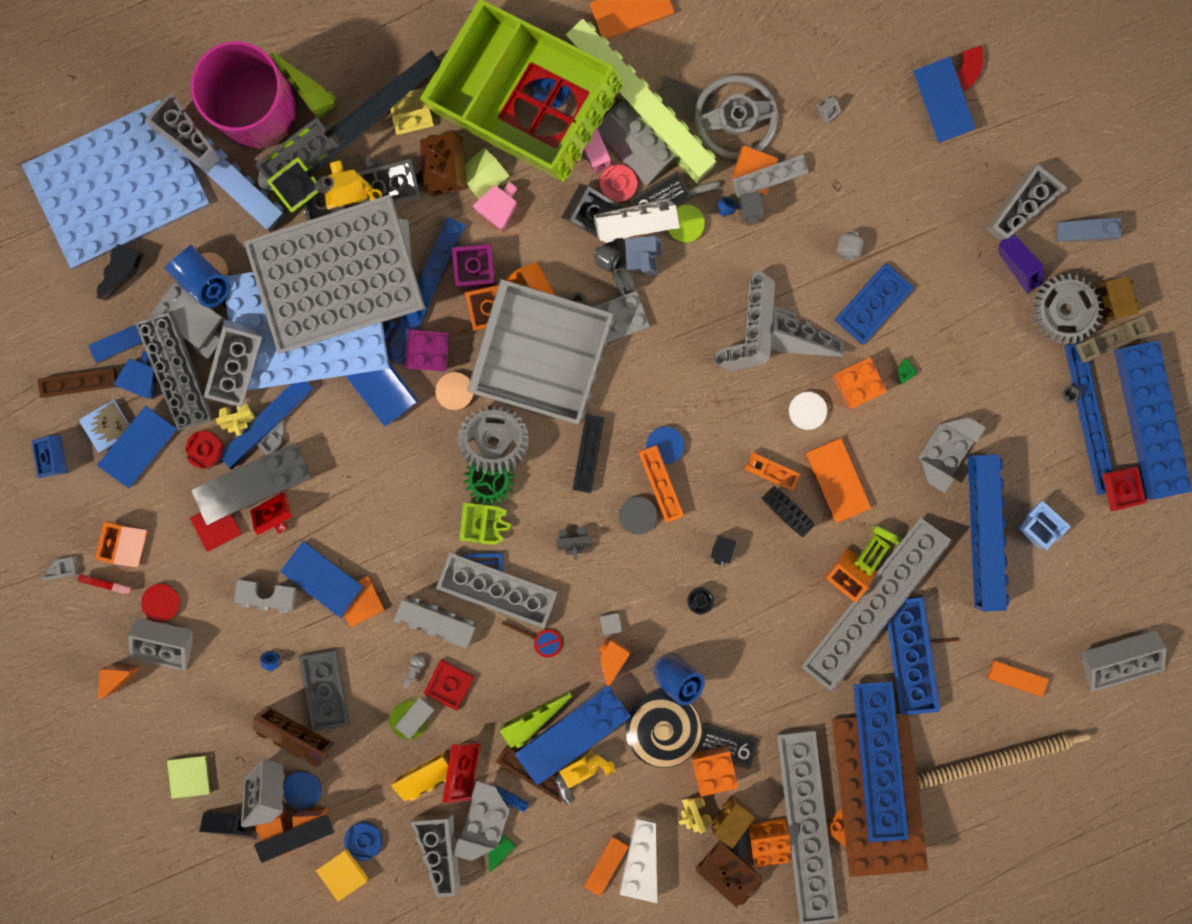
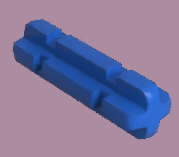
M499 786L495 787L505 803L518 807L517 809L522 812L526 811L529 804L524 799L520 800V797L507 790L506 792L503 791L504 789Z

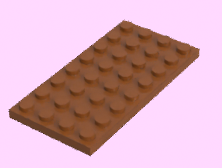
M896 714L909 840L868 842L856 717L832 719L849 877L929 871L909 715Z

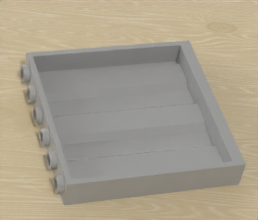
M500 278L467 391L579 424L580 420H584L586 409H584L585 403L590 401L592 391H589L591 384H595L598 373L595 372L597 365L600 366L603 360L602 349L608 344V329H612L615 321L613 313Z

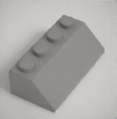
M624 100L618 103L602 120L601 125L597 127L601 138L646 186L675 160V155Z
M224 319L205 387L204 398L239 407L243 406L262 335L244 324Z
M1156 630L1145 632L1132 638L1128 637L1115 643H1108L1104 646L1082 652V665L1090 691L1094 692L1165 671L1167 648Z

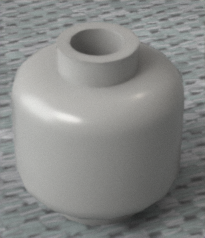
M855 231L841 234L836 249L840 255L839 257L848 261H854L855 258L860 257L864 240Z

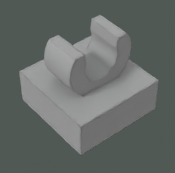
M833 96L830 99L824 97L825 103L822 106L818 103L816 104L817 110L826 124L841 112L838 100Z

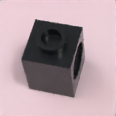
M716 536L710 558L714 559L713 563L722 566L725 563L730 564L736 541Z

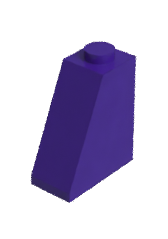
M1013 234L1008 239L1002 240L999 244V255L1025 292L1028 294L1043 284L1044 266L1020 239Z

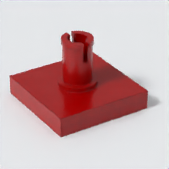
M284 492L250 510L253 529L257 535L273 527L278 534H282L280 529L284 532L288 529L284 521L292 517L288 498Z

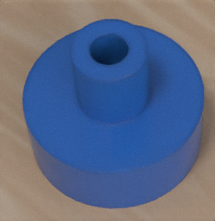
M727 196L721 197L718 202V207L721 209L719 214L723 217H726L727 214H734L738 208L737 202Z
M275 651L264 652L260 656L261 667L268 671H274L280 665L279 654Z

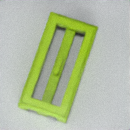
M875 534L854 564L856 566L859 565L862 571L865 570L868 576L871 575L890 548V545ZM875 541H877L878 543L875 545V547L873 548L865 562H862V560L865 558V556L867 555ZM882 545L883 549L881 550V552L879 553L871 567L867 566L876 554V552L878 551V549L880 548V546Z

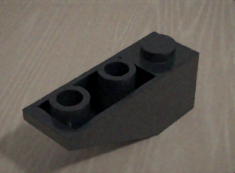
M116 244V247L110 253V263L104 269V279L97 287L96 298L104 301L110 298L137 273L144 254Z
M203 812L199 832L252 840L257 839L255 825L249 827L241 826L242 815Z

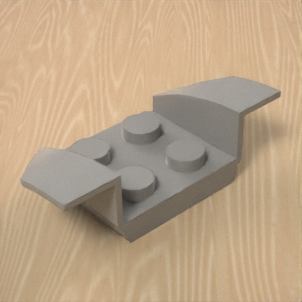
M970 418L938 424L918 456L923 465L928 484L946 493L954 480L952 476L971 445L979 440L986 427Z
M479 781L476 782L471 797L473 800L463 832L458 839L453 856L470 861L499 846L511 809L505 804L495 786Z

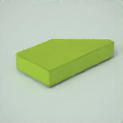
M876 525L870 531L896 545H899L903 540Z

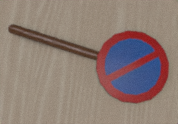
M502 622L503 625L533 638L534 648L542 657H554L561 650L562 639L554 630L546 629L534 635L508 622Z

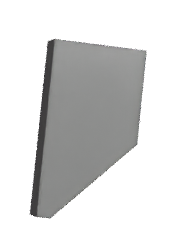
M282 420L257 445L266 455L275 452L283 445L284 421Z
M76 556L54 560L47 573L42 577V581L79 575Z

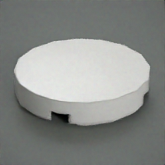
M803 392L795 396L790 402L788 408L789 417L792 423L800 429H815L825 421L827 405L818 394Z

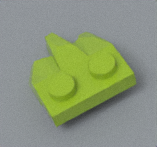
M463 502L459 541L491 545L503 541L499 531H507L512 525L501 520V517L506 515L507 510L497 506Z

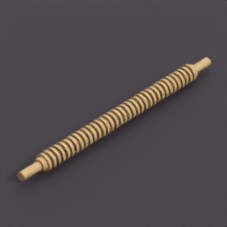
M1088 732L1072 737L1061 735V737L1046 739V741H1038L1037 744L1032 743V745H1023L1022 748L1017 747V749L1005 750L1003 754L998 752V755L994 753L993 756L990 754L988 757L975 758L974 762L969 760V763L964 761V764L961 762L959 765L946 766L945 770L942 767L940 771L939 769H935V772L931 770L930 773L927 771L925 774H917L918 786L921 790L923 786L928 788V785L932 787L933 784L936 786L938 783L951 782L952 778L955 781L957 777L958 779H962V776L966 778L967 775L972 776V774L984 773L986 769L991 771V768L995 770L996 767L999 769L1001 766L1006 767V765L1010 766L1011 764L1025 762V759L1028 761L1030 758L1035 759V757L1039 758L1040 756L1043 757L1055 752H1062L1064 749L1069 750V747H1072L1073 744L1090 740V735Z

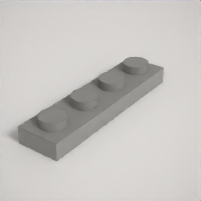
M802 154L733 178L732 183L736 196L739 198L742 194L754 193L809 172L804 155Z

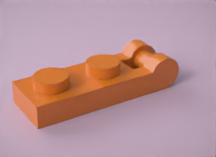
M751 452L749 456L751 459L748 465H745L744 470L793 492L801 474ZM758 461L763 463L760 470L755 468Z

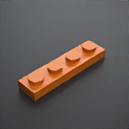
M657 444L640 450L638 453L666 523L684 517Z

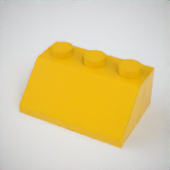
M447 751L436 755L395 778L391 786L404 802L409 799L414 801L421 796V792L425 790L430 792L438 787V783L446 782L450 757Z

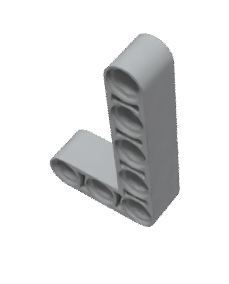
M762 271L754 272L750 278L745 343L719 349L713 357L716 365L729 372L763 365L770 358L775 281Z

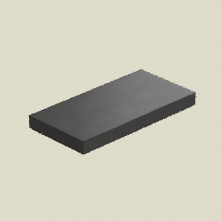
M338 649L300 655L299 661L311 731L350 725Z

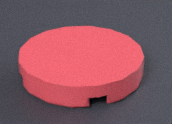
M626 165L609 166L600 177L601 193L615 203L628 201L633 197L637 189L635 173Z

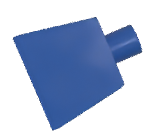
M143 351L139 361L130 358L114 385L142 397L153 399L157 377L153 367L150 366L151 362L147 352Z

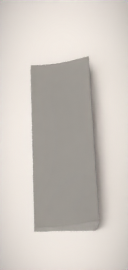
M452 553L448 555L436 587L437 590L542 629L546 626L558 593Z

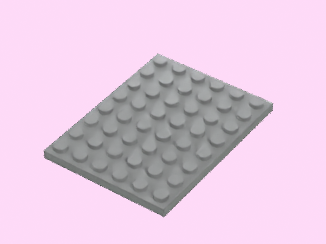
M391 195L244 241L278 354L425 309Z

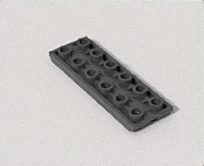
M166 312L135 322L177 430L212 421L213 414L207 398H204L203 388L174 315L171 312Z

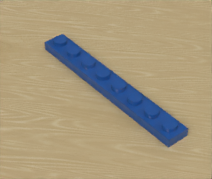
M449 217L446 218L418 281L425 309L402 317L387 350L389 359L404 364L406 359L408 329L419 330L452 257V248L457 246L465 224Z

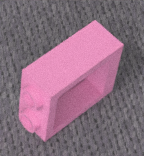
M596 127L592 140L583 149L592 174L608 168L611 162Z

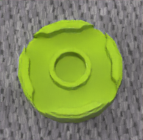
M683 204L677 206L676 210L680 228L670 229L668 233L676 241L682 243L693 242L701 236L704 230L705 221L703 214L692 205Z

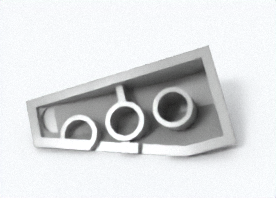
M777 306L773 307L771 350L782 353L843 357V341L824 330L819 332L811 326L812 323L807 320L805 323L795 318L796 314Z

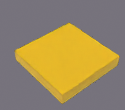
M347 849L316 870L337 901H340L369 880Z

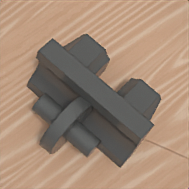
M586 527L577 528V537L570 538L569 530H559L558 539H556L558 550H565L566 555L573 554L574 560L578 559L577 554L585 553L584 547H592L591 535L589 536Z

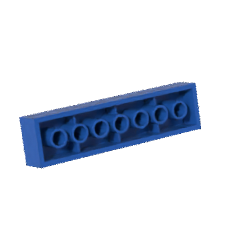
M1160 341L1114 350L1146 499L1155 500L1192 492Z
M1000 454L967 456L974 608L983 612L1007 611V606L1009 605V595L1006 594L1008 576L1005 575L1007 556L1004 555V547H1006L1007 541L1006 537L1003 536V528L1006 526L1005 517L1002 516L1005 501L1004 497L1001 496L1004 481L1000 475V470L1003 469V461L1000 458Z

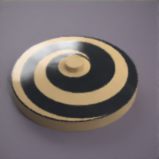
M658 690L641 697L629 711L631 717L626 720L625 729L627 742L633 753L646 764L659 768L674 767L687 761L697 750L702 737V722L693 703L685 706L679 705L664 690Z

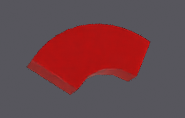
M981 45L962 52V65L956 74L963 92L977 80L983 66V50Z
M79 575L77 582L129 595L131 589L128 586L85 575Z

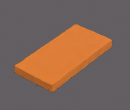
M596 0L589 3L599 33L606 39L674 15L670 0Z
M841 438L805 453L835 523L871 509Z

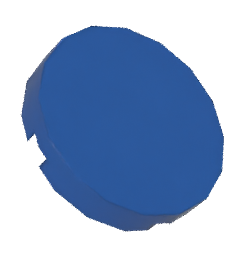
M546 78L535 80L532 87L534 97L540 101H545L553 89L556 80ZM568 86L561 88L552 103V107L559 108L566 103L571 91Z
M670 427L655 429L649 435L646 442V448L657 444L664 464L676 462L684 451V441L681 434Z
M297 771L291 774L283 786L285 801L292 808L298 810L314 806L322 792L318 777L308 771Z
M370 822L353 824L346 832L344 838L345 849L350 852L354 859L359 861H367L375 857L383 844V836L380 829Z

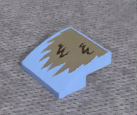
M115 400L101 406L79 420L98 453L111 448L129 426Z

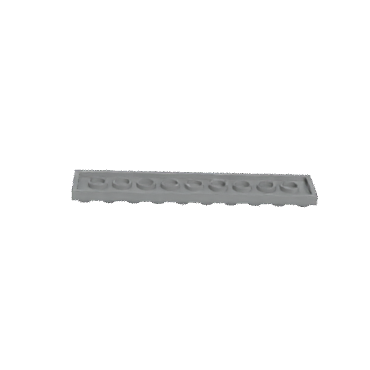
M920 518L877 571L869 588L857 603L853 602L801 667L833 692L952 543V540Z
M815 730L776 734L790 836L799 924L839 922Z

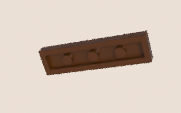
M116 368L38 379L40 398L117 388L114 385L117 379Z
M506 745L496 763L561 803L562 800L559 796L558 787L554 783L556 775L553 774L537 785L514 755L517 751Z

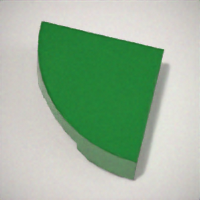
M907 358L898 367L897 375L900 384L905 383L917 374V371Z

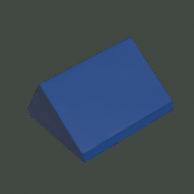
M52 435L31 441L38 478L68 474L62 436Z

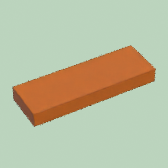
M995 660L992 661L987 676L990 680L1043 697L1049 681L1047 678Z
M612 836L586 880L584 887L601 896L629 845Z

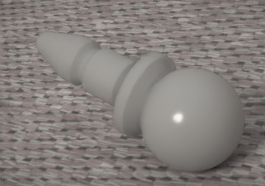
M420 654L412 656L410 660V665L408 666L410 671L407 674V678H405L404 689H407L412 684L416 673L420 674V669L425 666V658Z

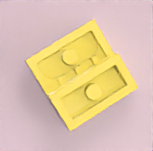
M425 87L411 90L390 109L396 135L434 126L430 109L420 100Z

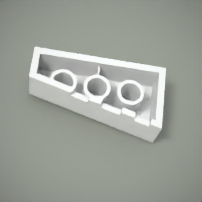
M669 199L594 215L597 236L600 241L605 243L612 242L616 238H630L634 235L680 228L676 205Z
M636 814L619 888L620 895L657 903L655 818Z

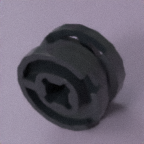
M695 588L688 595V607L695 614H706L713 607V595L706 588Z

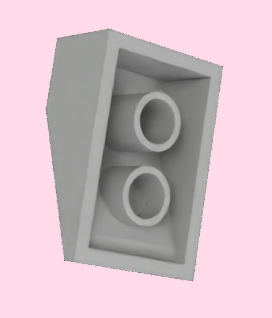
M175 282L152 311L154 316L171 312L175 317L182 337L200 350L224 319L211 308L201 305L182 286Z

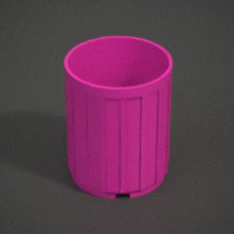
M225 42L208 50L196 64L191 79V93L195 106L209 123L230 140L235 141L244 148L261 150L277 145L290 134L297 121L298 102L295 91L273 60L263 50L246 42Z

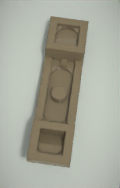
M1142 315L1075 345L1082 363H1085L1152 332L1145 316Z

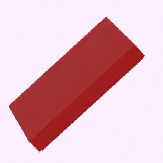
M469 742L451 745L442 802L453 803L472 799L481 743Z

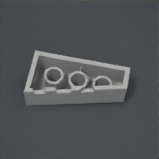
M453 814L415 817L410 823L412 828H414L417 843L420 845L423 853L424 863H426L429 870V877L436 897L456 896L460 892L461 887L458 858L453 856L456 848Z

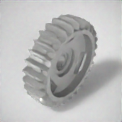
M1071 273L1066 274L1065 278L1063 274H1060L1058 279L1056 276L1050 278L1051 282L1049 280L1044 281L1045 286L1041 285L1038 287L1041 292L1034 293L1038 299L1031 301L1036 306L1030 308L1036 311L1035 314L1031 315V317H1037L1033 324H1040L1037 331L1044 330L1045 332L1042 336L1050 335L1049 341H1053L1056 338L1057 344L1061 343L1063 339L1064 345L1069 344V340L1071 344L1077 343V340L1081 342L1084 340L1083 336L1089 338V332L1093 333L1096 331L1093 326L1100 325L1096 319L1103 318L1098 312L1104 310V308H1099V304H1102L1104 301L1097 300L1101 296V293H1094L1097 287L1090 288L1089 286L1092 281L1084 283L1085 277L1078 280V274L1071 278ZM1053 289L1057 293L1047 308L1044 306L1045 300ZM1079 291L1083 292L1089 303L1088 309L1081 299ZM1063 304L1070 306L1071 311L1068 315H1064L1061 312ZM1058 326H1076V332H1059Z
M494 405L492 410H488L487 406H485V411H481L478 408V414L471 412V418L466 417V423H461L462 429H459V436L457 438L458 448L461 450V457H464L465 463L470 462L471 468L477 465V472L481 468L484 469V474L488 470H491L492 475H494L495 470L502 474L503 468L509 472L510 465L515 468L516 462L521 463V457H525V451L528 450L529 443L528 430H526L525 423H522V418H516V412L510 415L509 408L506 412L503 411L502 406H500L499 410H496ZM488 421H499V422H503V423H505V424L485 423V422H488ZM496 438L499 443L496 446H491L488 444V440ZM475 440L481 454L477 455L473 451L469 441ZM512 443L517 444L509 455L503 456Z

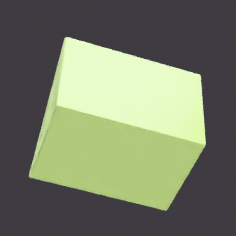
M484 147L465 164L466 186L478 199L483 197L495 185L497 187L509 177V174L497 159Z

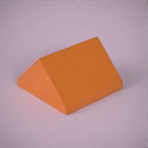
M537 262L519 268L505 279L554 294Z
M111 664L100 669L98 698L101 700L112 695L140 670V667Z
M323 807L298 810L292 817L293 828L327 814L329 809Z

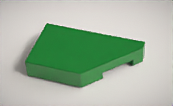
M504 834L501 836L499 846L488 852L490 872L516 846Z

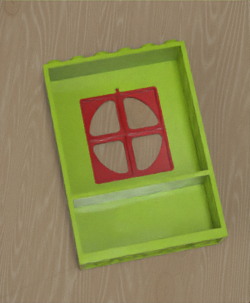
M478 0L420 97V100L434 114L564 183L565 179L571 175L576 161L580 160L584 147L592 140L596 127L601 125L605 112L611 108L613 99L621 91L624 81L613 65L484 0ZM545 78L556 80L553 89L545 101H540L523 91L527 84L535 80ZM563 86H568L576 98L577 111L574 116H569L552 107L553 101ZM518 99H523L539 108L538 114L528 129H524L516 118L515 103ZM546 114H551L568 123V127L559 134L546 137L535 134Z

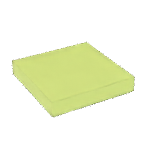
M207 755L167 760L172 799L211 793Z

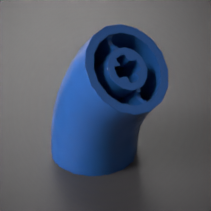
M192 244L164 267L204 307H215L222 303L228 295L230 287L228 279L215 269Z
M667 653L656 660L653 667V675L657 684L679 705L691 704L701 695L705 684L704 677L689 665L682 656L675 653Z

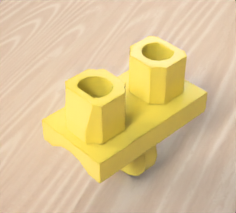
M245 402L242 407L237 406L238 413L232 414L231 409L227 407L219 409V418H216L217 424L221 426L222 430L228 429L229 433L235 431L237 436H241L242 429L248 428L247 424L255 419V415Z
M703 798L683 799L682 802L685 809L680 811L682 817L678 819L679 824H685L687 829L693 828L694 832H700V834L706 832L705 828L712 821L707 813L701 816L698 810L705 807Z

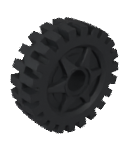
M775 486L770 488L761 498L779 518L801 537H804L814 527L813 521Z

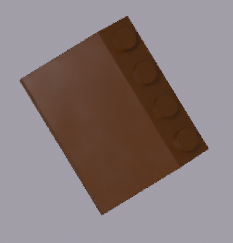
M269 706L256 714L253 720V730L257 731L256 734L265 739L268 737L273 740V744L280 748L286 747L292 755L296 757L302 756L307 759V763L315 767L317 765L321 766L334 745L332 741L314 731L312 732L310 729Z

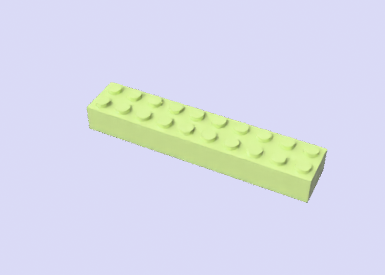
M582 19L566 34V42L616 68L624 82L621 91L615 97L620 102L622 100L625 101L675 155V161L697 184L714 168L716 163L715 155L709 149L705 150L702 147V141L696 135L692 136L688 132L689 128L682 120L679 122L674 117L676 115L669 106L666 108L661 103L663 101L656 92L652 93L648 89V83L643 78L639 79L635 75V69L630 64L626 65L622 61L623 57L617 50L613 51L608 46V40L604 36L600 37L595 32L596 28L589 21L586 23Z

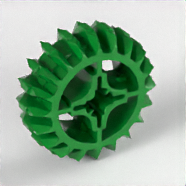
M470 465L466 466L471 471L470 473L464 472V476H469V480H464L463 483H470V486L466 487L465 490H473L469 495L470 497H473L475 494L478 495L475 500L476 502H479L482 497L483 504H486L487 499H490V504L493 505L494 498L500 503L501 495L505 499L508 497L504 493L505 491L512 492L508 485H515V482L509 481L510 478H515V474L509 475L505 468L502 469V474L499 471L494 473L493 476L497 474L498 476L494 477V480H492L494 482L490 484L489 482L480 483L484 481V478H487L483 468H481L482 478L474 482L477 465L472 468ZM488 470L487 473L492 476L491 471ZM505 475L504 486L498 492L496 481ZM487 485L493 495L483 494L477 487Z

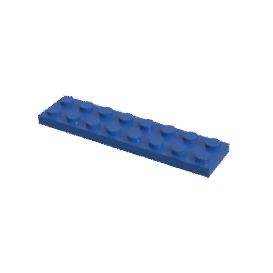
M893 682L853 684L868 842L909 840Z

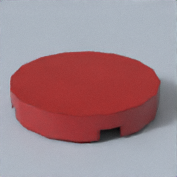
M206 430L192 434L185 446L187 460L193 466L201 469L215 466L223 454L221 439L215 433Z
M163 583L152 585L146 589L141 599V607L144 614L157 622L173 618L179 611L181 604L178 592L172 586Z

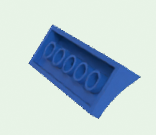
M390 363V369L345 375L384 427L393 423L419 401Z
M925 595L910 597L904 601L887 623L900 714L912 715L939 712L941 704Z

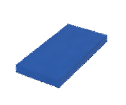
M951 56L913 70L938 144L976 130Z
M884 263L834 321L861 345H864L914 287L891 266Z
M145 405L98 462L97 466L129 488L177 428Z
M305 541L301 542L280 571L340 618L364 588L363 585Z

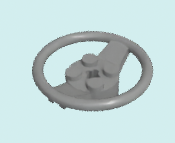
M728 75L713 81L701 93L695 107L694 120L700 139L712 152L728 159H738L740 152L728 151L718 147L707 136V131L724 129L727 134L742 135L752 129L756 122L771 118L765 137L752 148L761 152L774 137L778 125V110L770 91L759 81L744 75ZM733 82L748 84L757 89L766 99V101H752L744 94H734L729 96L720 108L702 115L704 104L709 95L724 84ZM735 110L743 114L740 119L734 117Z

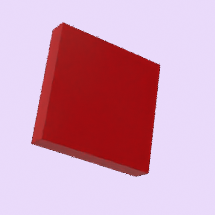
M1138 466L1102 474L1110 511H1117L1146 503Z
M201 512L190 517L207 552L242 535L233 515H229L209 525H206Z
M441 659L423 694L457 711L475 676Z

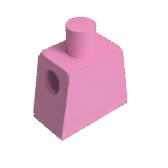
M510 182L503 190L495 185L473 205V208L503 232L517 206V202L512 197L518 189Z

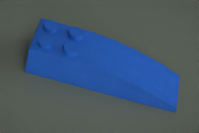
M605 684L514 755L538 785L587 751L631 716L610 687Z

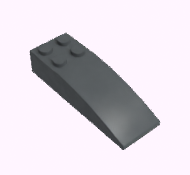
M411 159L356 172L373 189L380 190L382 197L391 195L394 204L421 197ZM318 192L303 204L306 219L309 221L368 202L370 197L367 196L368 199L362 202L327 210L325 193Z
M293 443L192 489L191 492L206 525H209L313 479V476L298 443Z

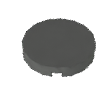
M635 496L623 503L619 512V519L626 531L641 535L649 532L654 527L657 521V511L650 500Z

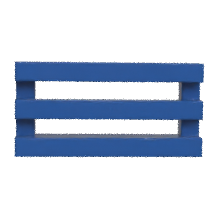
M465 553V558L468 560L472 557H499V561L474 562L482 565H499V568L493 569L503 572V553Z

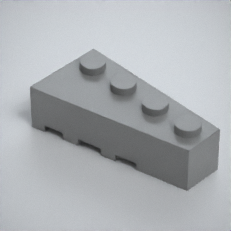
M171 92L145 119L152 131L206 173L220 160Z
M1034 165L1029 167L985 227V230L998 240L1008 239L1030 218L1039 213L1043 207L1052 202L1056 196L1065 191L1067 187L1041 166Z
M412 595L401 600L393 622L400 624L402 620L407 622L406 625L409 628L415 630L423 628L425 629L424 632L428 635L435 637L440 635L447 642L466 649L468 648L477 626L473 624V620L463 617V619L455 617L456 613L445 610V612L438 610L439 606L429 602L427 605L421 603L420 598Z

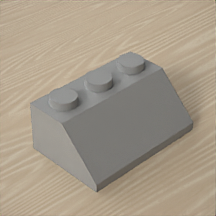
M136 617L128 634L130 659L186 671L193 643L192 630Z
M263 758L244 779L242 827L271 823L277 816L281 815L283 811V781L285 778L283 773L284 765Z

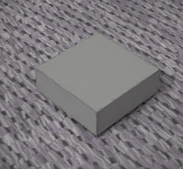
M618 612L600 616L603 635L622 632Z

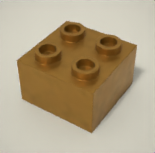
M1129 276L1106 281L1094 286L1097 287L1095 290L1096 294L1101 293V296L1097 298L1098 301H1104L1102 304H1099L1100 308H1104L1101 311L1103 323L1139 314V303L1134 298V284Z
M734 795L731 799L728 798L724 802L721 813L716 814L711 820L713 835L732 849L755 819L752 809Z

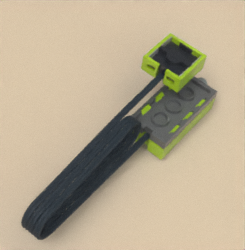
M432 50L328 131H326L317 117L255 164L259 169V186L262 189L274 190L291 213L318 193L315 187L317 181L313 176L311 178L310 176L358 138L440 66L441 62ZM333 133L342 142L339 146L332 137L328 138Z

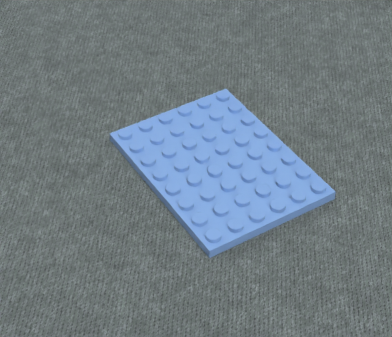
M161 100L153 102L22 164L70 269H75L111 252L116 247V244L124 246L211 205L191 161L152 131L145 121L149 114L162 102Z
M253 272L225 276L230 284L228 295L225 298L229 321L244 324L262 335L247 390L390 369L382 323L278 354Z

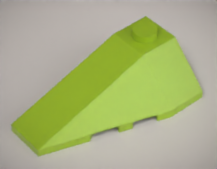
M273 52L270 54L318 120L337 107L334 103L337 99L330 90L326 92L321 85Z
M571 691L503 723L500 732L511 748L514 746L519 748L527 743L526 740L572 697Z

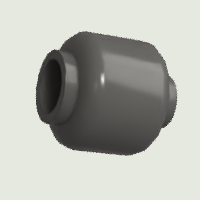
M606 243L601 247H597L593 254L596 266L608 272L617 270L623 261L621 251Z

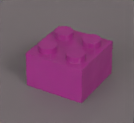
M491 244L452 248L456 288L495 285Z
M408 329L405 368L446 371L449 333Z

